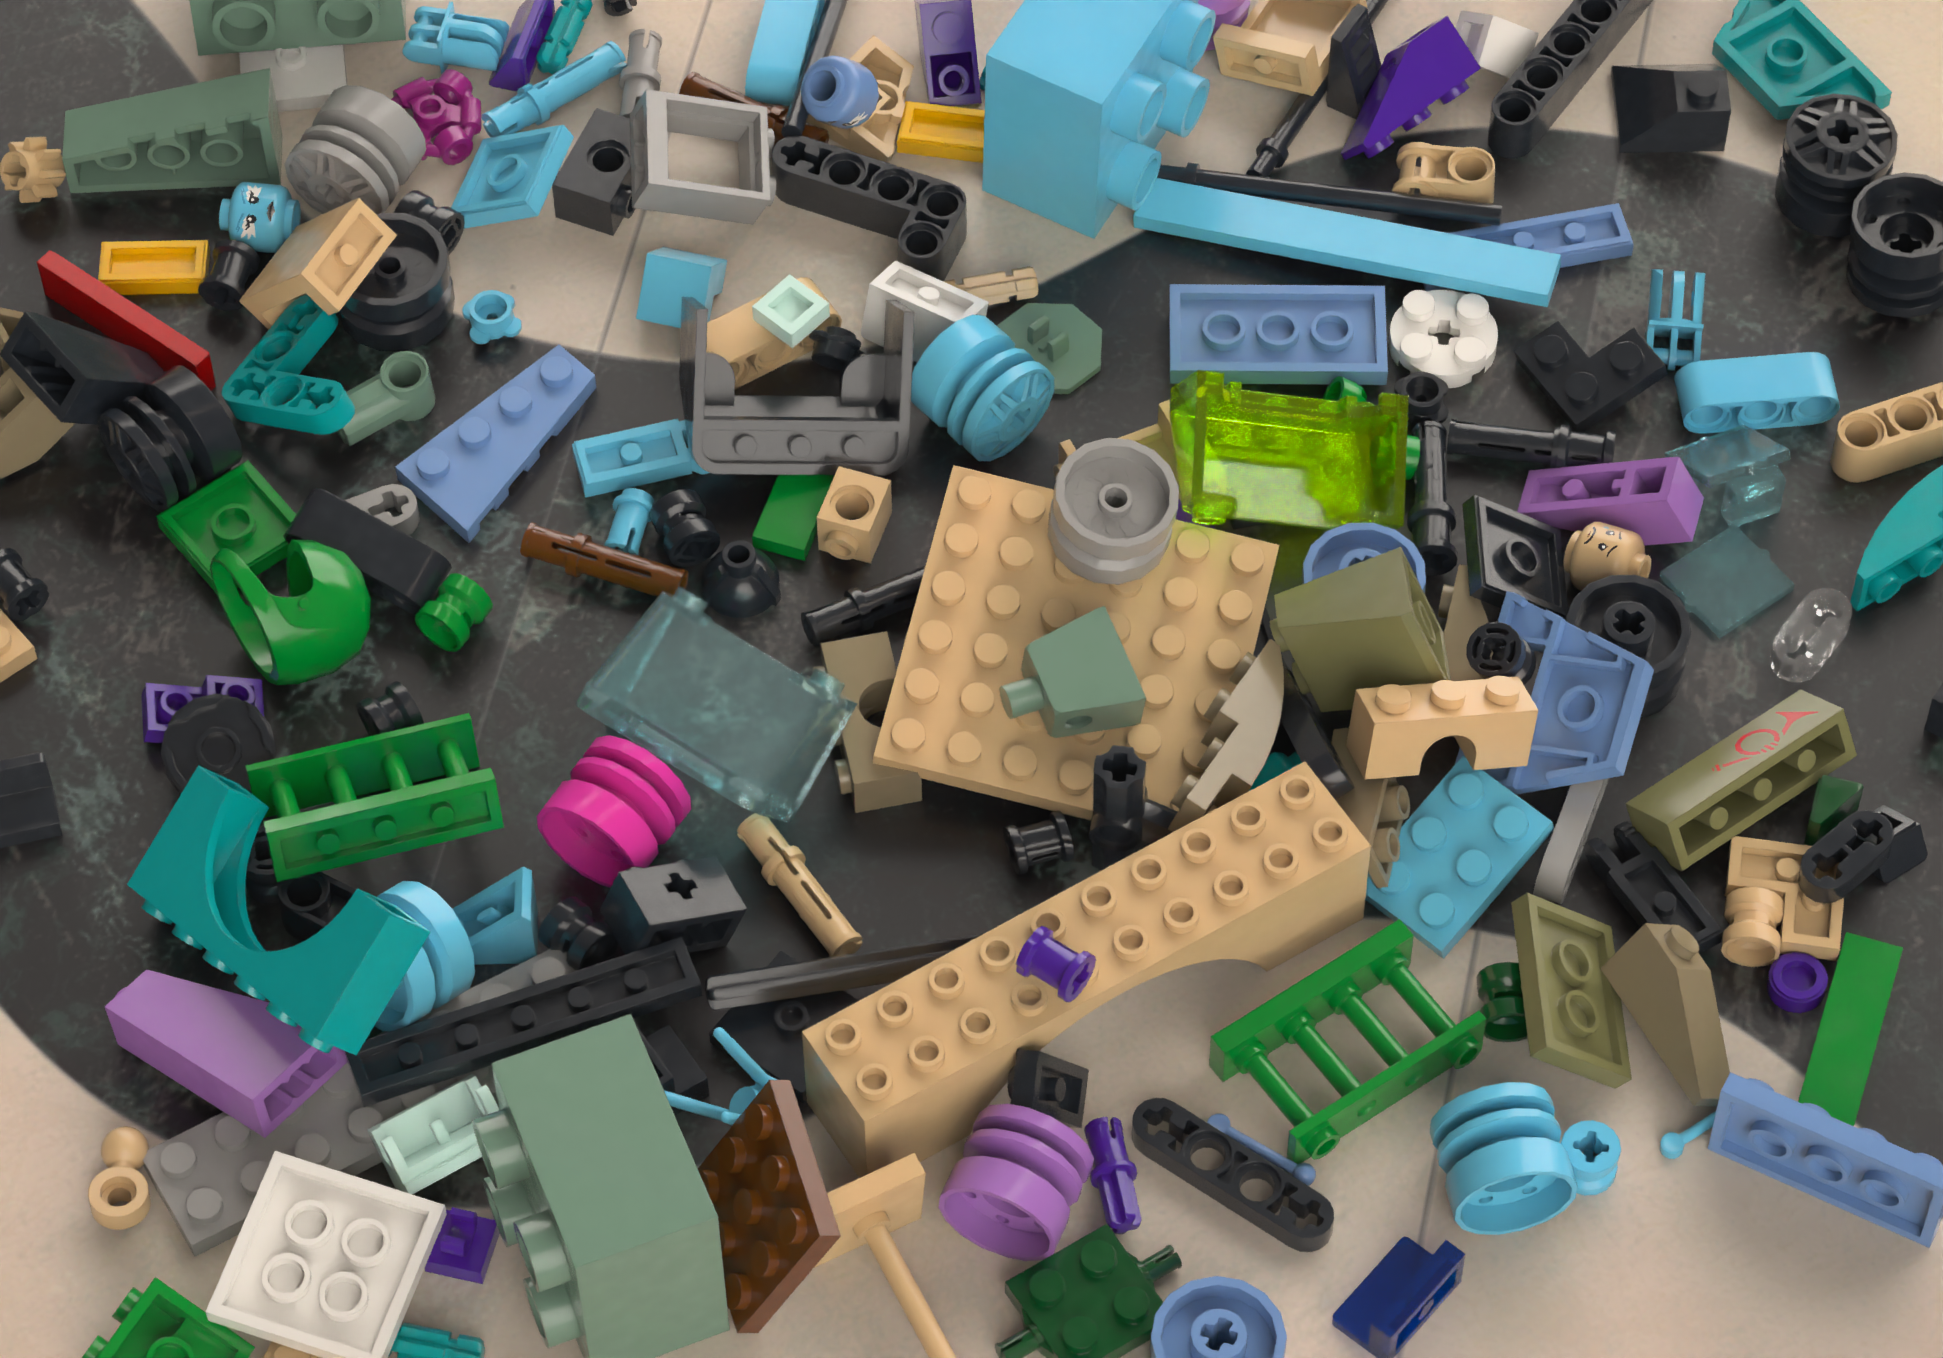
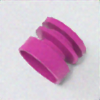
M609 735L597 737L584 753L583 758L571 770V780L561 783L536 817L538 829L546 843L565 863L592 881L611 888L619 872L631 867H649L658 855L657 845L665 844L676 831V827L680 825L690 812L691 800L682 781L664 762L648 750L629 740Z

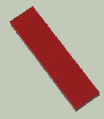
M49 250L37 261L44 293L47 297L113 340L147 352L165 372L173 366L182 365L193 372L210 391L216 387L208 351L59 254Z

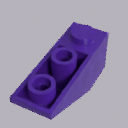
M1448 16L1422 28L1386 54L1341 152L1344 160L1361 152H1364L1367 159L1375 156L1394 142L1390 136L1391 132L1401 125L1405 132L1411 130L1432 115L1428 106L1440 99L1443 105L1447 104L1470 88L1465 79L1477 72L1481 67Z

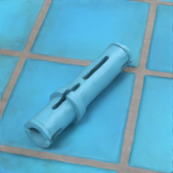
M608 41L603 46L594 50V52L571 63L542 82H538L535 85L528 83L518 89L517 95L509 101L482 114L481 118L485 122L483 126L490 138L513 134L533 123L540 125L550 119V113L599 86V84L609 78L618 75L626 67L624 62L626 58L622 50L615 42Z

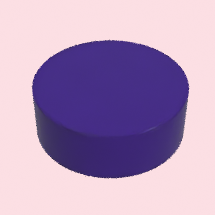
M1801 952L1784 954L1779 959H1776L1770 967L1767 979L1768 995L1778 1007L1785 1011L1793 1013L1811 1011L1824 998L1828 983L1827 972L1822 963L1809 954Z

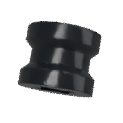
M398 681L388 685L384 695L376 699L366 697L357 702L356 705L359 717L369 736L424 724L422 715L412 696Z

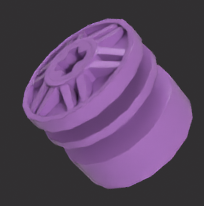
M989 1105L979 1112L973 1125V1132L967 1137L964 1144V1158L955 1163L940 1195L938 1207L945 1220L960 1235L979 1247L1007 1258L1022 1261L1044 1260L1054 1254L1069 1221V1206L1078 1201L1082 1185L1087 1181L1091 1173L1094 1157L1087 1143L1071 1128L1049 1115L1018 1105Z

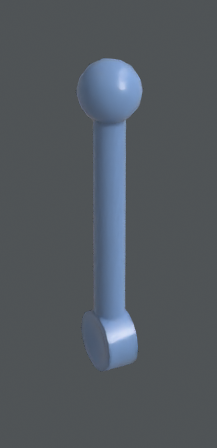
M1214 1114L1208 1119L1207 1123L1269 1162L1292 1174L1293 1177L1309 1186L1314 1182L1316 1171L1310 1164H1297L1231 1127L1229 1118L1224 1114Z

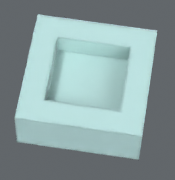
M790 274L752 306L753 320L791 348H794L830 317L829 302Z

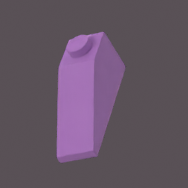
M1680 457L1529 470L1517 512L1555 528L1574 532L1577 530L1583 531L1586 526L1593 522H1602L1638 533L1642 537L1644 545L1693 541L1704 497Z

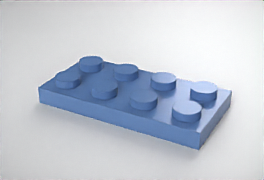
M1170 284V383L1329 385L1334 378L1342 376L1356 382L1358 385H1387L1385 286Z
M1730 1072L1720 1092L1708 1150L1930 1248L1943 1217V1164L1938 1159L1925 1153H1913L1894 1145L1874 1130L1856 1128L1833 1118L1826 1110L1815 1104H1802L1783 1096L1761 1080L1745 1079Z

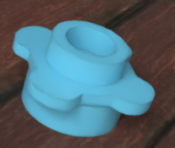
M487 290L480 292L472 300L468 301L463 306L462 312L464 318L470 320L471 323L470 339L477 344H486L490 339H499L503 336L515 337L522 329L521 320L516 318L513 313L515 306L514 298L497 290Z

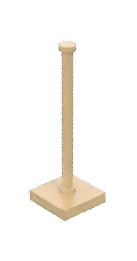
M913 1153L828 1192L827 1195L841 1237L815 1267L868 1243L928 1357L957 1358L890 1235L891 1232L921 1219L926 1172L916 1154Z

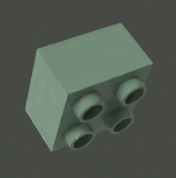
M629 1014L491 1063L499 1111L472 1120L476 1140L489 1177L483 1178V1184L491 1212L506 1247L519 1244L522 1257L530 1277L523 1279L526 1295L546 1347L551 1348L576 1339L583 1358H655L729 1331L718 1215L632 1015Z

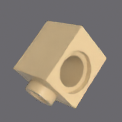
M839 466L817 516L818 550L829 552L839 559H855L871 564L892 514L891 480Z

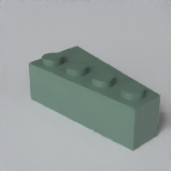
M270 68L65 111L62 161L70 193L234 187L242 182L281 185L282 130Z

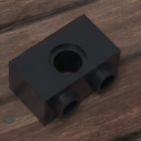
M599 108L595 109L552 184L556 218L614 236L623 218L629 219L633 215L636 208H632L630 118Z

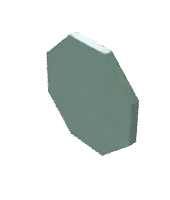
M1026 303L997 325L1015 343V348L1026 350L1036 362H1040L1054 376L1053 394H1070L1101 371L1102 329L1073 304Z

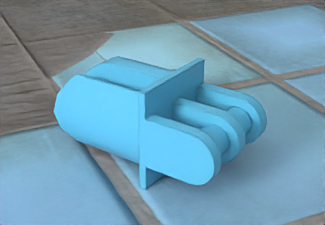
M450 1L447 9L421 6L416 9L414 19L417 23L410 27L408 36L411 40L404 44L402 51L407 59L418 63L440 66L441 74L447 70L448 65L488 71L497 70L504 42L509 32V25L506 21L455 13L454 4Z
M1651 269L1645 341L1664 364L1667 365V370H1675V365L1685 366L1692 362L1700 361L1702 331L1704 327L1702 315L1706 273L1695 272L1690 320L1682 319L1685 271H1673L1668 318H1660L1663 270ZM1654 336L1669 337V348H1654ZM1678 338L1693 339L1692 351L1677 349Z

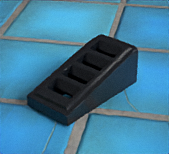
M1360 4L1352 8L1331 36L1326 97L1328 107L1354 119H1357L1381 67L1368 9Z

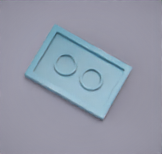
M1462 756L1401 827L1399 836L1400 857L1397 862H1393L1388 887L1376 888L1368 877L1365 900L1394 922L1400 919L1415 938L1444 959L1554 831L1553 822L1483 770H1473L1467 758Z

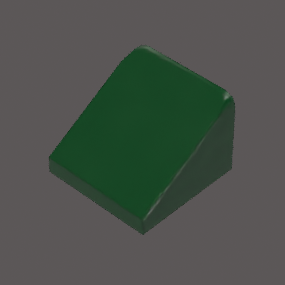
M1827 775L1819 778L1804 845L1813 846L1846 817L1858 811L1864 788L1863 784Z

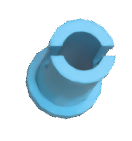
M627 488L622 491L621 495L616 496L612 504L616 513L604 546L613 549L619 547L618 550L639 555V547L647 522L651 521L649 512L654 503V499L649 493L636 488Z

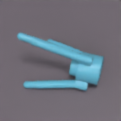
M718 1027L714 1029V1037L756 1084L739 1089L733 1095L729 1109L665 1090L664 1092L670 1106L719 1120L732 1126L769 1080L777 1079L766 1074L723 1028Z

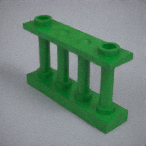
M469 713L246 765L251 794L269 807L264 818L274 815L278 817L263 822L277 882L504 828L496 780L492 769L487 768L470 773L468 770L480 767L472 719ZM446 775L447 777L415 786L412 784L413 782ZM390 788V792L360 799L356 798L358 795ZM334 802V805L300 813V809Z
M1400 919L1211 1036L1210 1068L1222 1082H1225L1239 1072L1242 1074L1249 1073L1293 1125L1294 1128L1289 1130L1287 1158L1297 1164L1304 1162L1310 1157L1317 1160L1326 1156L1337 1146L1340 1138L1452 1067L1461 1069L1467 1066L1482 1050L1486 1025L1485 1016L1480 1011H1477L1457 1025L1408 970L1411 963L1414 935ZM1381 983L1385 986L1391 985L1436 1038L1408 1054L1361 999L1363 994ZM1333 1013L1337 1015L1344 1014L1389 1068L1361 1084L1316 1031V1024ZM1287 1042L1289 1044H1297L1340 1094L1341 1098L1314 1114L1268 1060L1269 1053Z

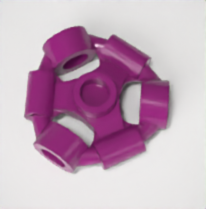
M447 69L439 78L427 81L424 77H420L393 90L394 97L391 100L399 104L403 109L407 108L413 112V119L425 137L426 151L421 159L422 161L426 160L427 157L441 158L447 165L461 163L473 150V136L480 133L482 129L481 101L473 97V87L468 78L456 70ZM436 136V138H435V140H434V142H433V144H432V143H431V139Z

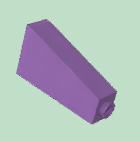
M147 969L131 984L121 989L114 999L105 1006L119 1046L264 1138L347 1063L345 1051L333 1046L330 1053L327 1054L304 1042L298 1036L302 1027L299 1025L293 1027L271 1015L266 1010L269 1002Z

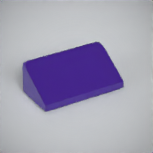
M525 0L519 7L508 32L507 39L504 42L497 70L492 71L489 78L490 86L517 92L519 88L530 82L538 62L536 60L537 53L541 45L546 42L544 38L555 16L554 0Z

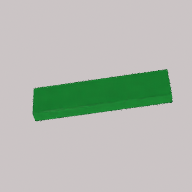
M1846 932L1798 1100L1799 1103L1815 1104L1826 1110L1831 1117L1851 1126L1855 1125L1903 947Z

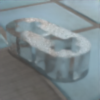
M1819 588L1812 590L1804 597L1773 640L1770 666L1776 675L1789 682H1804L1810 680L1818 673L1844 639L1849 629L1852 604L1847 596L1832 588ZM1826 611L1832 612L1835 617L1829 616L1819 628L1814 625L1816 615L1822 616ZM1803 642L1808 645L1806 655L1800 654L1796 659L1787 656V652H1796Z

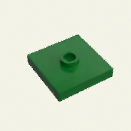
M247 460L156 517L159 528L215 591L210 564L212 558L220 549L228 548L235 552L257 576L287 557L289 544L283 535L296 516V513ZM233 579L236 588L239 587V586L237 585V583L235 582V580Z

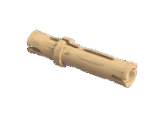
M757 812L746 818L738 827L737 836L746 844L762 865L761 874L767 883L772 886H778L800 918L807 924L829 953V957L857 952L863 943V938L854 930L834 904L831 897L804 865L806 858L799 847L788 844L771 822L766 812Z

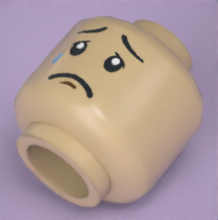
M1593 522L1586 526L1583 531L1577 530L1571 536L1564 555V570L1570 573L1574 587L1582 591L1589 583L1610 575H1638L1648 578L1651 570V557L1645 554L1644 542L1638 533L1602 522Z

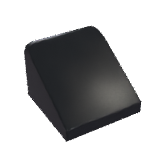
M1882 805L1874 811L1882 814L1890 821L1894 836L1889 858L1873 874L1882 882L1890 883L1925 861L1928 852L1920 823ZM1857 834L1853 851L1867 841L1876 846L1877 837L1871 834L1869 837L1863 838Z

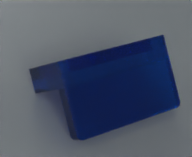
M1402 1237L1335 1311L1332 1316V1325L1376 1358H1394L1461 1283L1465 1253L1445 1240L1432 1255L1409 1237Z

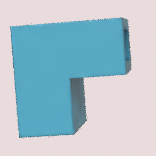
M661 247L648 252L636 319L681 328L682 297H693L708 309L707 322H709L714 296L722 293L727 260L669 247Z

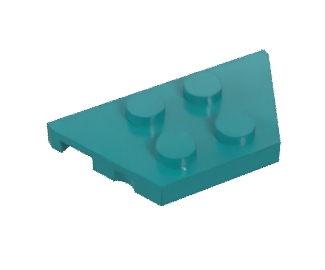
M1739 0L1733 9L1732 19L1724 23L1714 39L1712 55L1776 120L1790 119L1796 108L1814 97L1829 94L1857 96L1876 104L1880 109H1884L1890 104L1892 91L1800 0Z

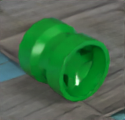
M451 573L439 586L436 601L426 602L415 615V622L424 636L432 643L444 650L457 652L470 638L469 628L473 624H480L493 610V603L485 590L467 576Z

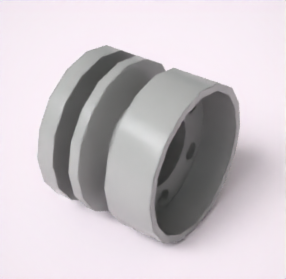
M345 85L332 92L316 115L312 127L306 129L299 143L290 152L285 162L287 178L297 194L321 214L327 213L357 198H360L376 215L385 213L387 207L395 199L399 186L406 183L426 151L425 137L416 121L393 100L382 93L363 86Z

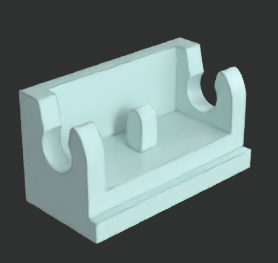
M471 1074L371 1127L367 1131L395 1188L409 1194H414L482 1157L472 1120L499 1111V1107L487 1085L481 1086L477 1077Z

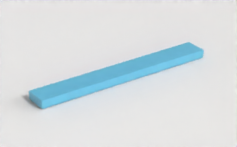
M1156 178L1150 194L1142 206L1133 214L1134 228L1548 307L1561 267L1560 254Z

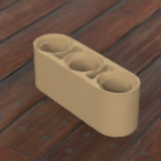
M808 277L797 278L798 281L829 302L812 279ZM766 294L707 322L706 352L717 353L730 363L735 375V389L813 351L815 341L810 339L809 335L794 348H791L753 320L752 306ZM830 302V317L816 328L818 330L825 331V328L828 326L841 327L842 319Z
M1943 382L1844 415L1838 423L1830 461L1832 469L1838 477L1854 483L1866 482L1943 456Z

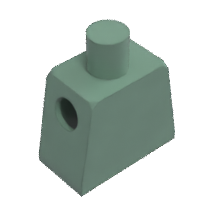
M1105 606L1097 608L1028 644L1024 650L1021 666L1024 679L1000 686L999 689L1003 708L1010 719L1039 711L1048 734L1054 738L1140 724L1146 702L1144 691Z

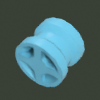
M1589 1120L1571 1125L1564 1133L1561 1144L1569 1155L1578 1185L1577 1194L1587 1196L1602 1193L1614 1183L1621 1153L1620 1139L1613 1129L1601 1122Z

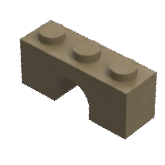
M887 631L821 643L822 666L813 667V678L818 700L828 699L831 708L830 713L823 714L829 747L840 746L842 759L834 761L840 794L851 793L855 813L922 801V778H920L918 772L872 763L881 727L872 725L866 719L874 713L886 710L897 672Z

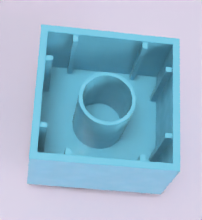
M1024 0L986 54L982 190L1095 239L1117 204L1134 211L1138 210L1150 194L1159 173L1162 156L1160 151L1155 150L1156 146L1166 131L1183 138L1187 137L1194 129L1205 107L1210 82L1209 79L1193 73V68L1203 56L1212 36L1216 19L1215 11L1198 4L1199 0Z

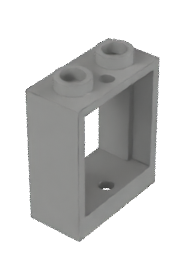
M646 89L630 114L632 208L754 225L766 206L772 205L776 194V178L774 175H770L769 159L772 155L775 136L773 129L768 128L767 107ZM668 132L738 142L740 189L669 179Z

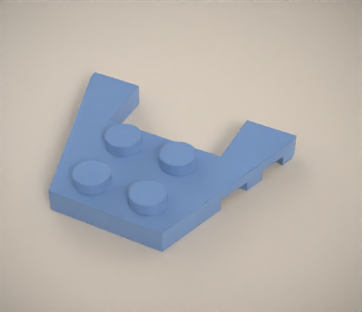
M1507 591L1498 622L1510 625L1531 646L1533 651L1544 652L1531 694V698L1538 708V715L1528 765L1485 769L1483 771L1516 795L1624 776L1654 669L1646 660L1590 631L1588 633L1547 609L1543 610L1531 604L1515 592ZM1461 748L1459 749L1455 764L1462 756L1465 757Z

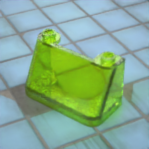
M1202 370L1195 371L1171 388L1169 416L1181 509L1192 514L1193 522L1218 525L1225 523L1226 519L1322 530H1331L1348 523H1376L1395 530L1404 526L1409 396L1381 393L1379 394L1378 405L1374 406L1370 402H1357L1356 396L1348 395L1339 401L1241 390V382L1231 381L1224 386V373Z

